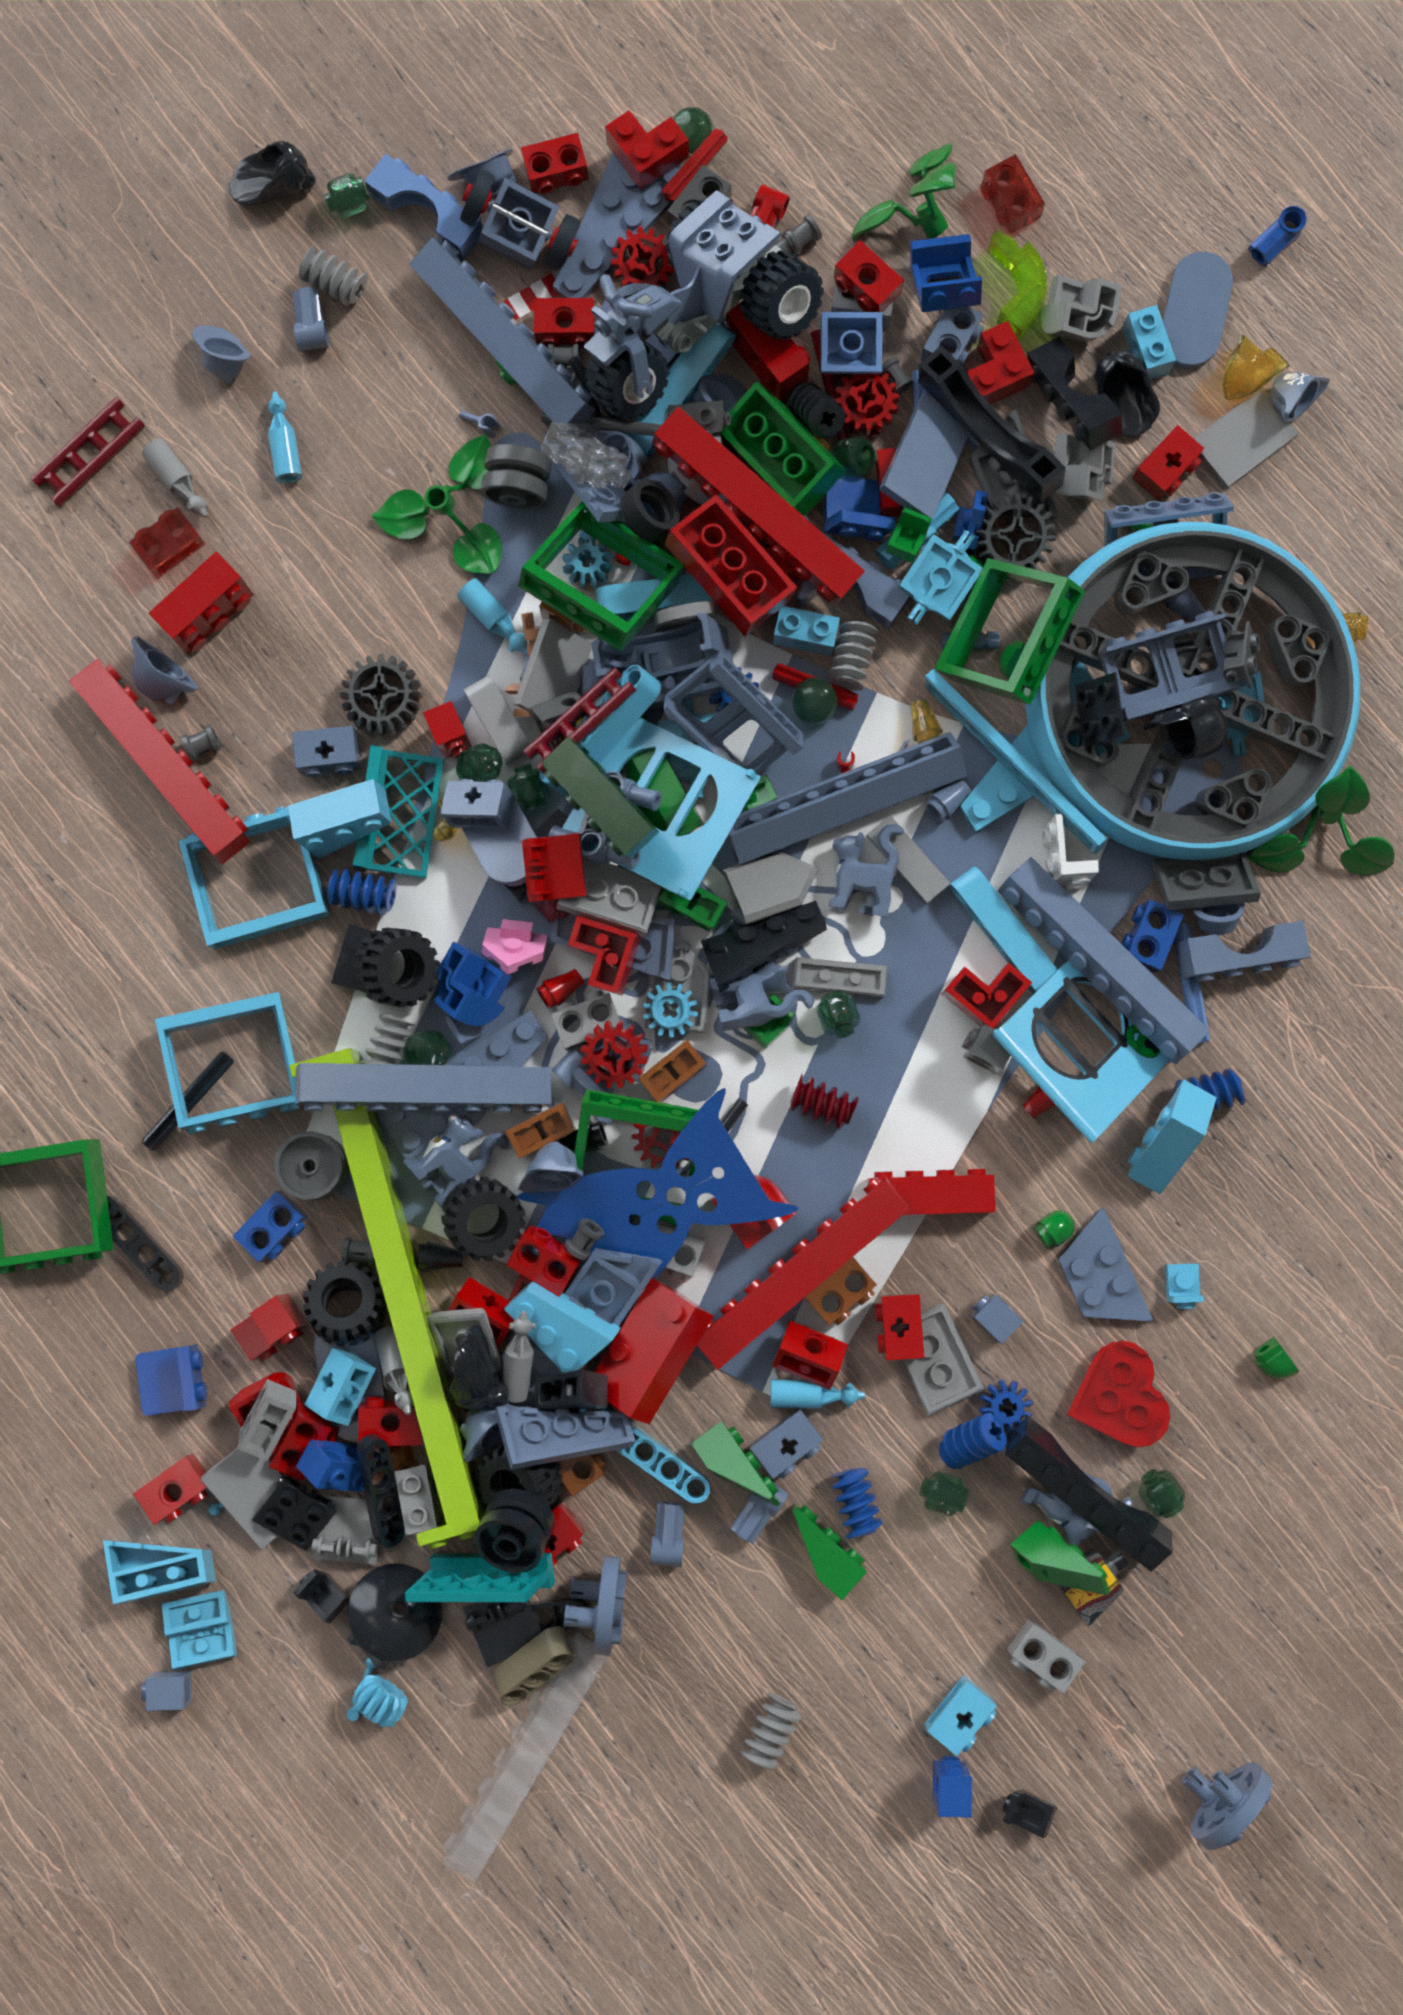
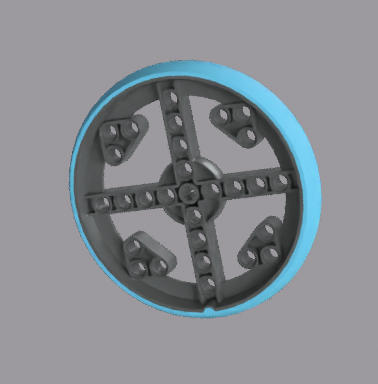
M1179 522L1142 529L1119 538L1098 550L1068 576L1086 592L1031 705L1025 704L1026 716L1033 746L1051 783L1101 833L1134 850L1159 857L1179 860L1224 858L1252 850L1275 836L1285 833L1301 821L1317 805L1315 799L1316 792L1323 784L1339 775L1353 743L1360 708V674L1353 639L1340 609L1321 581L1303 563L1271 541L1245 530L1208 522ZM1138 564H1143L1148 568V577L1142 576L1138 572ZM1184 568H1204L1223 572L1208 611H1213L1214 616L1222 613L1226 614V618L1220 621L1226 642L1227 637L1237 629L1253 587L1255 586L1270 597L1286 614L1269 623L1264 633L1280 677L1284 684L1293 688L1300 687L1313 680L1314 703L1310 723L1239 692V689L1218 695V697L1225 701V710L1221 711L1227 726L1285 750L1297 757L1286 773L1272 787L1271 777L1268 772L1257 768L1203 789L1196 796V807L1199 812L1204 814L1202 816L1179 815L1162 811L1183 760L1175 751L1173 755H1169L1164 750L1165 740L1170 741L1165 725L1159 727L1131 797L1115 787L1098 770V767L1111 763L1118 756L1119 747L1116 738L1112 739V743L1102 744L1107 750L1106 759H1101L1097 756L1095 751L1097 744L1084 747L1079 707L1077 701L1072 704L1070 702V677L1073 659L1104 672L1099 652L1107 647L1106 642L1116 639L1087 626L1099 608L1115 593V607L1124 615H1132L1170 600L1188 586L1189 575ZM1234 572L1239 573L1243 577V585L1235 582ZM1166 576L1175 579L1177 583L1176 589H1172L1166 584ZM1126 592L1135 594L1137 605H1132L1127 601ZM1223 600L1231 604V614L1225 612L1222 608ZM1278 625H1283L1287 629V638L1279 634ZM1199 630L1194 645L1176 648L1181 670L1185 677L1190 678L1216 669L1215 657L1205 630ZM1075 636L1084 638L1086 649L1076 647L1074 643ZM1306 637L1314 640L1315 650L1308 648ZM1135 648L1116 654L1115 663L1121 680L1144 690L1157 687L1158 680L1150 653ZM1200 656L1208 660V670H1204L1199 665ZM1132 660H1136L1141 664V674H1137L1131 669ZM1295 665L1302 667L1304 671L1303 678H1299L1295 674ZM1245 708L1249 709L1253 714L1252 723L1246 721L1243 716ZM1272 721L1279 723L1281 727L1279 735L1273 732L1271 728ZM1069 732L1075 733L1079 737L1078 747H1073L1068 743L1067 735ZM1300 733H1304L1308 737L1309 743L1307 747L1300 743ZM1154 768L1160 770L1163 774L1161 784L1155 782L1152 778ZM1249 777L1255 778L1258 782L1257 791L1251 790L1248 786ZM1210 793H1214L1219 799L1217 808L1211 806L1208 801ZM1142 797H1147L1151 801L1152 807L1150 812L1142 809L1140 805ZM1238 805H1242L1246 809L1247 815L1244 820L1237 815L1236 809Z

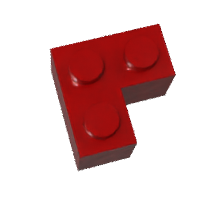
M630 110L605 126L607 145L640 190L689 158V139L672 116L647 133Z
M1009 321L982 332L977 349L984 364L967 371V375L980 394L991 405L1028 388L1034 376V371Z
M577 916L568 946L596 956L588 985L623 996L641 937L626 930Z
M1009 962L1000 970L989 985L985 984L964 966L941 994L980 1027L985 1024L994 1029L1032 984V981Z
M289 1293L274 1296L249 1313L251 1316L230 1329L250 1361L260 1358L263 1362L278 1352L275 1348L277 1345L290 1344L304 1335L301 1329L307 1326L308 1323Z

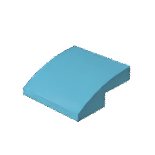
M224 1590L162 1603L165 1636L169 1637L172 1669L178 1670L237 1657L232 1619Z

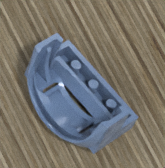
M697 613L699 621L658 633L633 637L621 652L600 638L596 639L591 643L596 675L602 678L613 667L621 674L632 665L642 667L641 654L643 652L646 671L659 680L661 684L660 694L648 709L664 706L665 695L719 650L733 663L727 628L720 625L707 614ZM707 678L683 697L681 701L725 690L715 680Z

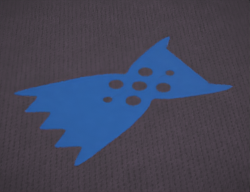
M726 1088L717 1091L696 1112L667 1151L660 1169L624 1168L600 1171L583 1176L571 1188L547 1192H523L517 1195L519 1200L546 1206L545 1212L536 1227L547 1230L551 1235L563 1236L565 1238L564 1243L568 1238L574 1236L579 1228V1221L588 1218L595 1221L605 1232L603 1238L597 1240L590 1249L591 1253L595 1248L660 1259L662 1263L652 1276L654 1279L678 1252L688 1235L690 1226L695 1223L714 1226L762 1221L789 1215L799 1209V1207L774 1202L768 1199L719 1119V1112L725 1097ZM682 1158L692 1160L695 1165V1172L690 1177H682L676 1171V1164ZM716 1167L724 1170V1176L720 1179L715 1178L712 1174L713 1169ZM641 1181L651 1182L655 1187L654 1197L649 1200L641 1199L636 1193L637 1184ZM672 1187H679L686 1194V1200L680 1206H674L667 1200V1192ZM710 1193L716 1198L717 1206L713 1211L704 1212L698 1207L697 1200L701 1194ZM631 1214H637L640 1217L638 1225H632L629 1222ZM669 1215L675 1219L677 1228L673 1233L664 1234L658 1229L657 1222L661 1216ZM582 1260L579 1267L582 1268L587 1260ZM554 1261L555 1266H564L562 1263Z

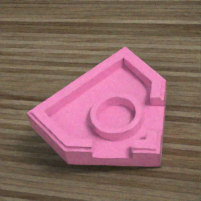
M503 919L500 929L487 927L482 943V954L488 959H494L498 962L500 969L508 975L518 971V967L527 963L534 965L543 961L548 934L533 933L532 922Z

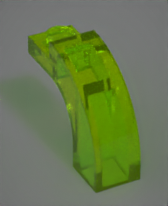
M998 229L990 237L987 251L1012 274L1016 282L1017 293L1000 310L997 324L1009 321L1018 341H1020L1031 330L1042 308L1047 290L1046 270L1039 253L1029 241L1020 249L1013 237L1005 235Z

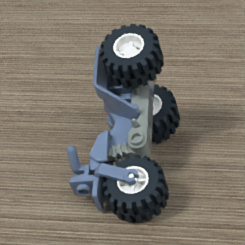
M717 190L706 200H698L697 204L693 202L689 204L686 211L682 209L678 214L679 218L676 221L673 220L671 224L673 227L671 232L667 234L668 244H666V251L669 253L667 257L676 269L680 289L669 293L662 287L652 285L624 299L616 292L609 275H602L599 279L606 301L612 309L607 313L596 305L591 309L596 318L594 325L599 332L584 345L586 351L594 357L588 363L590 369L586 371L585 378L589 381L586 383V386L592 398L620 419L626 420L630 418L632 420L637 419L639 414L641 416L647 414L649 408L653 409L657 405L656 401L662 398L664 395L662 391L668 385V380L666 379L669 375V368L666 367L668 362L660 351L640 337L642 329L646 335L655 334L659 340L675 352L686 353L713 325L724 320V315L739 301H741L740 309L744 311L743 316L754 326L776 340L781 338L789 340L792 335L794 337L800 335L802 329L806 330L810 326V321L816 318L818 314L816 311L821 307L822 300L820 298L824 294V288L821 286L823 281L818 272L792 253H787L776 246L781 237L779 231L767 223L764 225L758 216L753 215L751 217L732 204L728 197Z

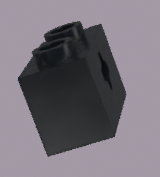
M580 1369L535 1378L534 1408H537V1411L545 1412L565 1409L569 1410V1413L607 1408L608 1376Z

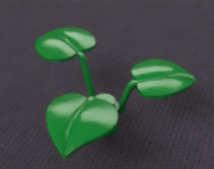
M948 143L938 149L929 151L917 159L909 169L912 177L919 174L922 177V180L910 189V196L924 195L926 202L917 207L916 217L902 205L895 204L893 199L884 201L862 215L854 227L852 240L855 242L859 235L881 226L895 212H901L912 221L915 227L921 225L928 239L943 233L949 225L935 202L933 192L955 189L954 177L956 166L952 162L940 166L949 157L953 148L952 144Z
M481 435L468 441L452 457L449 463V476L453 481L462 484L455 486L445 485L444 487L433 485L425 492L424 499L414 490H400L391 495L372 514L374 521L388 534L402 540H412L420 537L426 531L427 521L425 516L429 515L431 510L441 516L448 515L465 534L459 537L453 546V556L456 563L470 573H495L502 559V543L498 533L486 523H477L469 531L453 513L455 500L450 494L454 491L466 489L467 485L474 490L481 489L482 476L488 472L484 466L486 450L491 446L488 437Z
M1352 766L1347 767L1340 775L1329 780L1318 789L1315 795L1316 809L1311 810V819L1300 843L1293 834H1281L1248 853V858L1252 862L1267 870L1274 872L1293 870L1304 861L1305 856L1301 849L1307 846L1316 819L1319 818L1325 824H1334L1338 821L1346 844L1350 848L1340 855V861L1348 871L1358 875L1377 874L1390 868L1394 864L1395 856L1393 846L1384 838L1366 837L1359 840L1356 845L1351 840L1344 822L1343 813L1350 815L1360 813L1370 802L1367 784Z

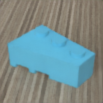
M374 779L288 806L293 839L318 859L392 823L386 790Z
M1183 1079L1167 1106L1159 1114L1153 1127L1150 1126L1145 1133L1141 1147L1136 1146L1131 1152L1127 1161L1131 1164L1127 1177L1161 1194L1205 1137L1217 1097Z
M532 1281L510 1301L504 1310L513 1320L518 1318L522 1311H526L528 1319L531 1323H535V1329H531L527 1335L562 1373L579 1370L606 1347L621 1329L620 1326L614 1323L609 1324L595 1315L596 1312L586 1308L585 1310L570 1301V1297L562 1293L558 1297Z
M103 1540L113 1604H127L217 1582L211 1550Z

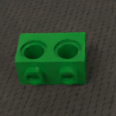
M698 887L691 901L666 889L662 891L658 899L659 906L712 934L727 908V901L701 887Z

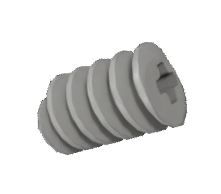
M312 246L301 261L299 267L300 279L304 282H310L311 286L320 288L321 292L330 294L331 298L340 300L345 306L354 304L364 291L368 275L362 273L357 278V268L352 267L347 272V262L342 261L337 266L338 257L332 255L327 260L328 251L322 249L316 255L317 249L315 246Z
M844 622L840 627L841 634L837 638L838 646L834 650L835 657L832 658V668L829 669L828 677L832 682L843 688L861 691L864 689V684L857 681V679H866L867 673L860 668L866 669L870 666V662L863 657H872L873 651L866 646H874L876 640L869 635L878 634V630L866 622Z
M380 1014L379 1018L385 1023V1026L377 1025L374 1029L381 1037L370 1038L376 1049H366L365 1052L372 1060H362L361 1064H395V1060H405V1056L399 1052V1049H409L410 1045L403 1038L414 1037V1033L408 1029V1026L416 1025L388 1014Z
M769 1692L768 1696L774 1703L773 1705L763 1703L762 1707L768 1715L767 1717L756 1716L762 1727L751 1726L750 1730L756 1736V1739L745 1738L744 1742L750 1747V1750H740V1752L753 1763L765 1768L774 1769L778 1766V1761L775 1757H781L784 1754V1750L780 1745H788L790 1742V1738L786 1733L792 1734L796 1730L795 1725L791 1721L799 1722L802 1716L793 1703L775 1693Z

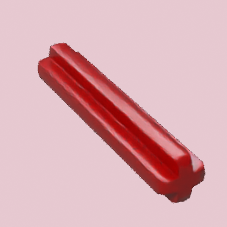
M714 129L662 189V194L667 201L674 203L702 165L706 167L727 143L728 137L723 130Z
M777 663L772 673V679L849 710H854L859 699V695L855 692L781 663Z

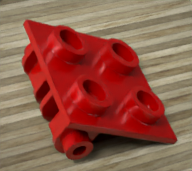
M580 833L521 840L528 902L587 896Z

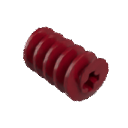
M802 1073L790 1100V1111L794 1112L801 1105L802 1116H806L813 1110L814 1121L825 1115L826 1126L833 1120H836V1130L838 1131L845 1124L848 1125L859 1097L856 1096L851 1102H848L849 1093L845 1091L838 1098L836 1087H832L826 1093V1083L821 1082L814 1088L813 1077L802 1083Z

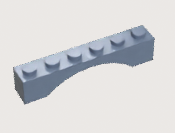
M741 521V523L747 529L748 526ZM819 528V531L865 570L853 585V588L861 601L864 614L889 630L910 601L911 596L898 588L902 580L898 578L891 579L884 574V570L878 564L872 561L867 563L858 557L859 553L849 545H840L834 541V536L831 533H824V529ZM763 539L761 541L757 540L763 546L769 547Z

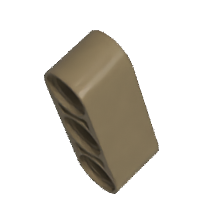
M560 1626L547 1628L494 1669L493 1675L502 1704L509 1706L524 1701L573 1663L574 1656L565 1628Z

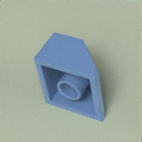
M822 312L820 321L821 373L882 374V312Z

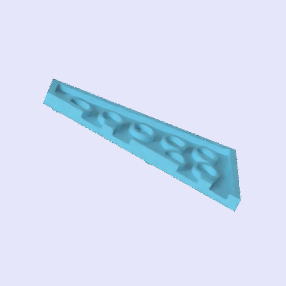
M1079 662L1071 672V704L1076 701L1075 685L1093 680L1082 662ZM1027 725L1011 745L1051 783L1035 751ZM1126 729L1125 736L1116 738L1118 745L1130 737ZM1069 732L1067 735L1068 743L1073 747H1078L1079 737L1075 733ZM1097 744L1095 751L1099 757L1106 753L1107 750L1103 745ZM998 760L960 805L959 809L976 833L1035 796Z

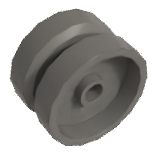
M498 444L490 446L486 450L484 466L488 472L482 476L480 489L481 495L484 498L499 505L518 509H536L546 504L548 486L544 482L550 478L552 461L549 456L533 448L512 444Z
M313 1131L298 1132L287 1138L278 1148L274 1160V1173L280 1187L292 1197L303 1200H322L338 1193L346 1183L350 1170L343 1145L332 1136ZM312 1160L315 1162V1169L309 1172L308 1170L311 1167L309 1161Z

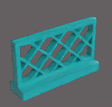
M370 746L365 781L374 779L385 790L394 785L404 799L389 808L390 816L399 827L398 830L387 838L377 830L356 841L353 859L354 870H370L426 879L443 758L385 750L383 747ZM388 758L402 760L408 769L394 779L387 770ZM408 761L417 763L411 766ZM424 763L436 765L435 776L424 784L415 772V769ZM412 773L421 787L407 796L397 782ZM387 776L391 782L384 786L385 777ZM434 783L433 793H431L427 787ZM424 790L431 799V806L420 813L410 799ZM407 802L417 816L402 826L393 812ZM429 813V820L427 823L423 816ZM420 819L427 829V834L415 843L406 829ZM403 832L412 846L398 856L388 842ZM378 835L382 841L375 846ZM425 842L423 853L419 846ZM383 845H386L395 857L386 865L373 864L374 852ZM416 849L423 859L421 871L408 869L401 859ZM398 862L402 868L393 867V865Z
M434 1553L429 1558L431 1569L405 1592L406 1602H527L539 1588H552L555 1584L552 1553H543L538 1566L529 1572L522 1573L506 1572L491 1566L479 1553Z

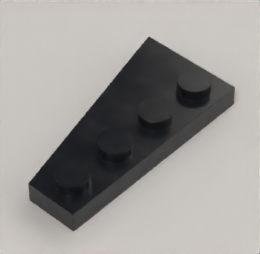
M813 901L702 940L701 944L719 992H722L729 988L728 983L738 977L742 979L753 974L752 969L766 961L770 964L778 959L779 954L789 947L792 949L799 947L826 931L827 927L817 902Z

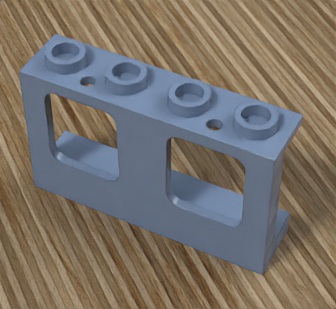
M1213 492L1204 497H1179L1175 501H1149L1145 505L1133 507L1120 505L1111 510H1104V547L1117 540V527L1152 523V527L1162 524L1177 523L1180 518L1212 514V523L1227 525L1228 512L1234 511V506L1226 494ZM1138 564V572L1142 576L1148 577V568L1143 564ZM1184 568L1189 575V579L1223 574V572L1211 569ZM1166 576V583L1175 582V579Z
M1208 611L1195 616L1196 621L1185 624L1184 619L1166 624V630L1155 633L1154 628H1150L1136 633V639L1126 641L1125 637H1119L1106 642L1107 647L1099 652V657L1105 675L1113 672L1117 673L1124 723L1164 712L1165 709L1181 706L1188 701L1208 694L1222 695L1246 686L1245 680L1231 684L1223 677L1225 658H1227V642L1220 621L1226 618L1225 613L1214 616L1213 611ZM1197 630H1205L1215 657L1216 669L1187 678L1181 670L1174 646V638ZM1146 647L1151 656L1158 685L1155 688L1128 695L1124 692L1115 663V656L1118 653L1135 648Z
M720 650L665 695V715L672 723H678L694 744L699 743L704 749L747 770L753 769L756 774H759L788 750L795 755L803 748V733ZM712 678L731 696L732 701L710 720L701 722L682 704L681 699L705 679ZM754 720L773 738L774 742L752 760L744 763L724 745L723 741L745 722Z

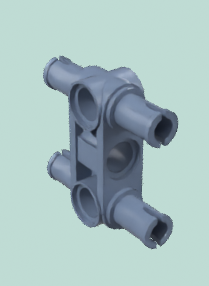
M614 771L604 774L606 778L610 777L615 783L620 785L628 801L631 800L635 805L649 808L653 811L659 808L662 799L660 791L639 787L634 780L624 778L621 774ZM587 813L584 815L578 832L563 829L559 826H553L549 832V836L580 833L582 856L594 865L609 864L611 861L633 869L638 865L640 851L633 858L624 854L618 856L607 844L610 838L603 831L597 833L587 823L586 819L589 817ZM599 842L598 847L594 851L589 852L590 847L594 843Z

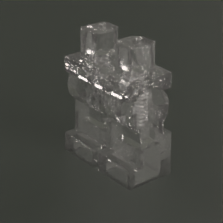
M551 422L540 449L555 464H563L564 469L569 474H574L572 479L577 484H591L595 489H603L607 484H612L616 489H624L631 477V472L624 467L628 457L623 453H619L614 447H607L597 437L600 429L594 423L572 424Z

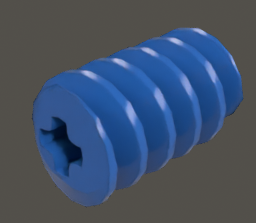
M334 869L328 885V901L332 906L341 904L346 909L352 906L356 911L364 908L367 913L371 914L376 911L379 916H383L394 905L397 890L396 879H391L389 885L385 886V878L383 876H380L377 883L374 884L372 874H368L365 881H362L361 872L359 871L355 873L353 879H350L349 869H345L341 877L338 876V870Z
M1230 1068L1225 1069L1222 1074L1216 1071L1212 1072L1210 1077L1207 1074L1200 1075L1199 1080L1195 1077H1190L1187 1080L1189 1083L1217 1097L1214 1105L1216 1111L1221 1110V1101H1224L1228 1108H1232L1233 1098L1237 1099L1240 1106L1245 1105L1241 1080ZM1182 1079L1175 1082L1174 1093L1183 1081Z
M985 1413L980 1417L965 1422L963 1425L960 1424L955 1428L947 1430L943 1436V1441L939 1445V1455L943 1462L952 1469H961L964 1466L1003 1451L1006 1447L1007 1438L1002 1423L992 1413Z
M852 1468L829 1476L839 1478V1481L832 1485V1489L842 1490V1494L836 1497L835 1500L836 1502H845L846 1506L839 1510V1514L849 1515V1518L842 1523V1526L852 1527L853 1529L845 1535L846 1539H854L872 1534L883 1523L881 1518L872 1517L878 1513L879 1508L877 1505H870L876 1498L875 1494L865 1492L872 1487L871 1481L861 1480L869 1474L867 1468Z

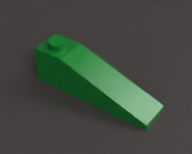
M656 749L643 751L632 757L625 764L627 779L634 780L636 783L639 781ZM665 755L647 789L661 792L662 799L659 808L653 811L652 809L637 805L648 820L661 831L667 830L687 795V791L668 757ZM694 805L678 831L677 836L687 835L704 825Z

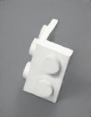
M1062 814L1054 815L1047 824V829H1043L1042 833L1044 848L1048 847L1049 859L1045 860V870L1060 885H1066L1067 889L1084 888L1085 884L1091 882L1099 873L1098 860L1066 861Z

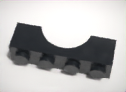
M1060 337L1027 353L1028 361L1034 371L1031 382L1039 385L1045 400L1048 403L1052 402L1060 419L1063 422L1067 421L1075 438L1079 442L1083 441L1088 449L1092 450L1122 434L1121 412L1106 394L1085 395L1076 392L1069 386V383L1075 377L1074 354Z

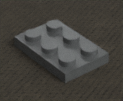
M1245 852L1208 860L1157 858L1153 861L1152 868L1167 910L1259 902L1261 892Z

